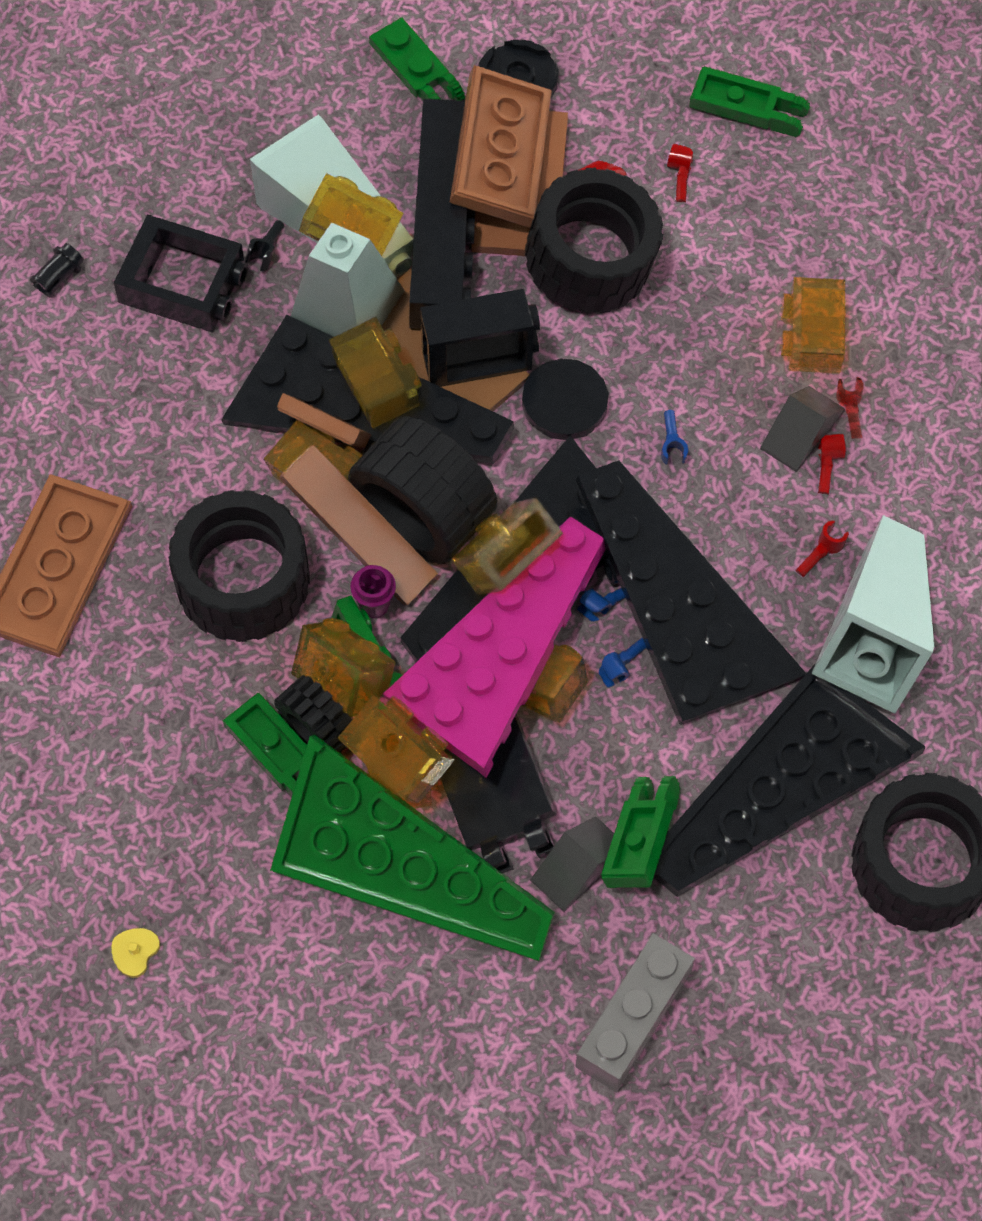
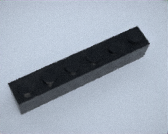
M423 99L409 300V328H421L420 307L471 298V288L463 287L464 278L472 279L473 253L465 252V245L474 244L475 218H467V210L472 209L449 203L465 101Z

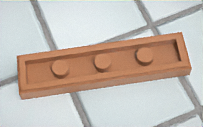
M314 445L309 446L279 477L364 566L378 565L387 569L393 575L396 582L394 596L402 604L409 605L438 574Z

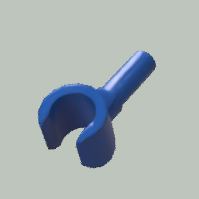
M666 410L664 412L666 441L662 446L661 459L667 465V450L677 448L682 452V464H684L688 455V445L677 434L675 411Z
M591 588L580 598L581 605L577 610L590 621H598L600 619L592 612H601L605 615L611 606L624 599L625 595L622 588H619L603 597Z
M643 638L619 654L612 652L604 657L602 666L599 668V675L607 688L615 685L613 679L617 678L619 682H622L630 676L625 664L629 663L647 648Z

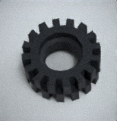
M301 675L274 700V705L279 710V715L286 720V723L306 745L308 744L309 737L314 734L341 753L359 736L356 725L351 722L352 719L349 714L344 713L342 710L344 708L339 702L336 703L332 699L333 696L328 691L325 692L322 685L317 681L314 682L309 676Z

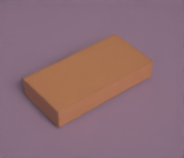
M283 393L278 402L277 408H279V411L359 449L365 448L370 439V433L295 397Z

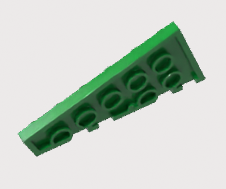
M313 734L309 737L270 871L537 961L540 960L555 914L553 910Z

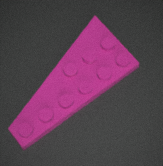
M569 517L383 693L386 704L487 778L493 766L492 759L499 745L507 740L512 730L511 723L520 705H525L554 649L553 642L561 627L565 628L572 615L571 608L579 592L585 590L606 550L604 538L574 518Z

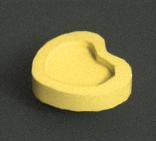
M144 928L126 930L116 935L112 941L114 963L121 973L131 978L143 975L147 970L148 959L160 949V941L157 935L151 930Z

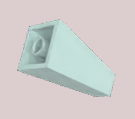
M319 114L250 158L256 203L263 211L318 243L332 222L369 238L395 277H400L409 270L412 265L414 239Z
M331 222L308 256L291 317L365 352H369L373 346L372 340L405 290L369 238Z
M883 515L865 547L812 674L895 714L933 653L934 636L924 534Z

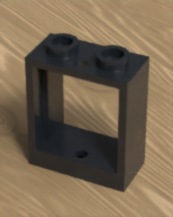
M147 214L114 281V287L118 303L213 333L219 320L223 322L227 320L232 307V297L230 295L235 286L241 287L244 284L248 273V263L244 262L241 243ZM164 245L221 262L204 301L146 283Z
M524 288L420 307L422 354L429 382L443 387L532 370L533 353L539 352L536 330H540V321L536 304L528 305Z

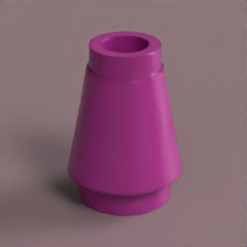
M368 565L355 573L351 580L350 589L360 608L364 609L369 617L379 618L389 609L396 590V582L393 575L387 569L378 565Z

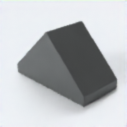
M810 386L789 395L760 449L797 472L820 443L823 436L828 433L842 415L845 408Z
M596 816L565 831L530 881L565 912L602 876L601 873L614 833Z

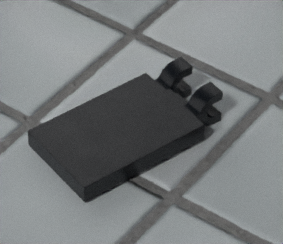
M517 713L511 723L512 730L507 740L499 745L492 759L493 766L487 778L423 731L467 848L471 851L481 848L483 859L501 873L514 870L502 841L524 832L530 850L532 852L535 851L539 858L550 853L555 845L544 820L556 815V812Z

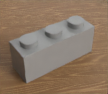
M653 933L578 1051L575 1067L617 1093L690 976L695 958Z

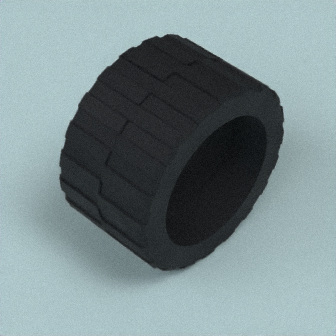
M586 168L585 170L567 172V175L558 177L541 195L527 236L525 246L526 266L534 279L535 285L553 302L556 301L563 305L562 307L578 310L581 313L611 312L612 309H620L627 305L628 301L632 298L635 299L640 293L643 284L645 285L662 244L663 221L659 215V208L655 200H652L648 192L642 186L636 184L633 179L609 169ZM576 221H589L603 225L613 231L623 241L629 255L610 262L585 258L574 252L563 241L557 228Z
M400 417L396 419L350 468L348 474V481L426 561L431 563L445 564L450 562L497 509L498 501L494 487L486 476L485 471L477 464L473 457L453 438L443 433L442 430L428 424L426 421L414 419L413 417Z
M249 490L224 491L222 494L211 495L204 498L201 503L193 505L186 512L187 514L184 518L179 520L175 526V533L169 543L170 556L168 557L180 605H183L186 616L190 621L193 620L198 628L205 633H211L216 638L222 640L230 639L236 640V642L266 638L267 635L275 631L278 632L286 627V624L291 619L294 620L300 612L299 609L305 603L308 596L307 588L308 584H310L305 538L302 535L298 520L291 515L290 510L284 504H279L273 497L266 494H257L255 491ZM245 538L265 542L275 548L283 559L278 572L270 581L249 592H221L207 586L198 577V570L204 558L214 548L230 540Z
M937 773L904 776L902 780L893 781L885 786L884 791L874 797L868 811L865 812L852 848V874L856 879L860 895L867 900L869 907L876 914L879 913L886 918L887 922L895 926L897 924L907 928V930L916 932L918 930L937 932L943 928H952L959 925L965 918H970L982 902V796L978 793L977 789L970 784L966 785L958 781V778L949 775L947 777L937 775ZM913 818L930 819L947 826L958 835L968 851L971 863L968 875L960 883L941 888L926 887L908 880L895 869L886 854L883 843L886 832L892 825Z

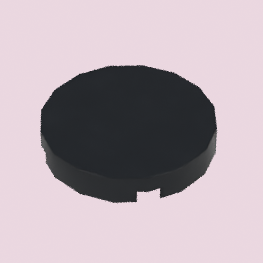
M516 39L505 41L504 46L496 49L494 46L486 51L479 62V67L552 90L551 97L557 89L559 69L556 62L550 57L551 53L545 47L532 41Z
M561 358L545 362L531 372L524 383L522 407L526 420L533 427L535 426L537 430L541 431L543 435L559 440H566L571 435L573 439L587 436L602 422L607 413L609 393L604 379L593 367L579 360Z

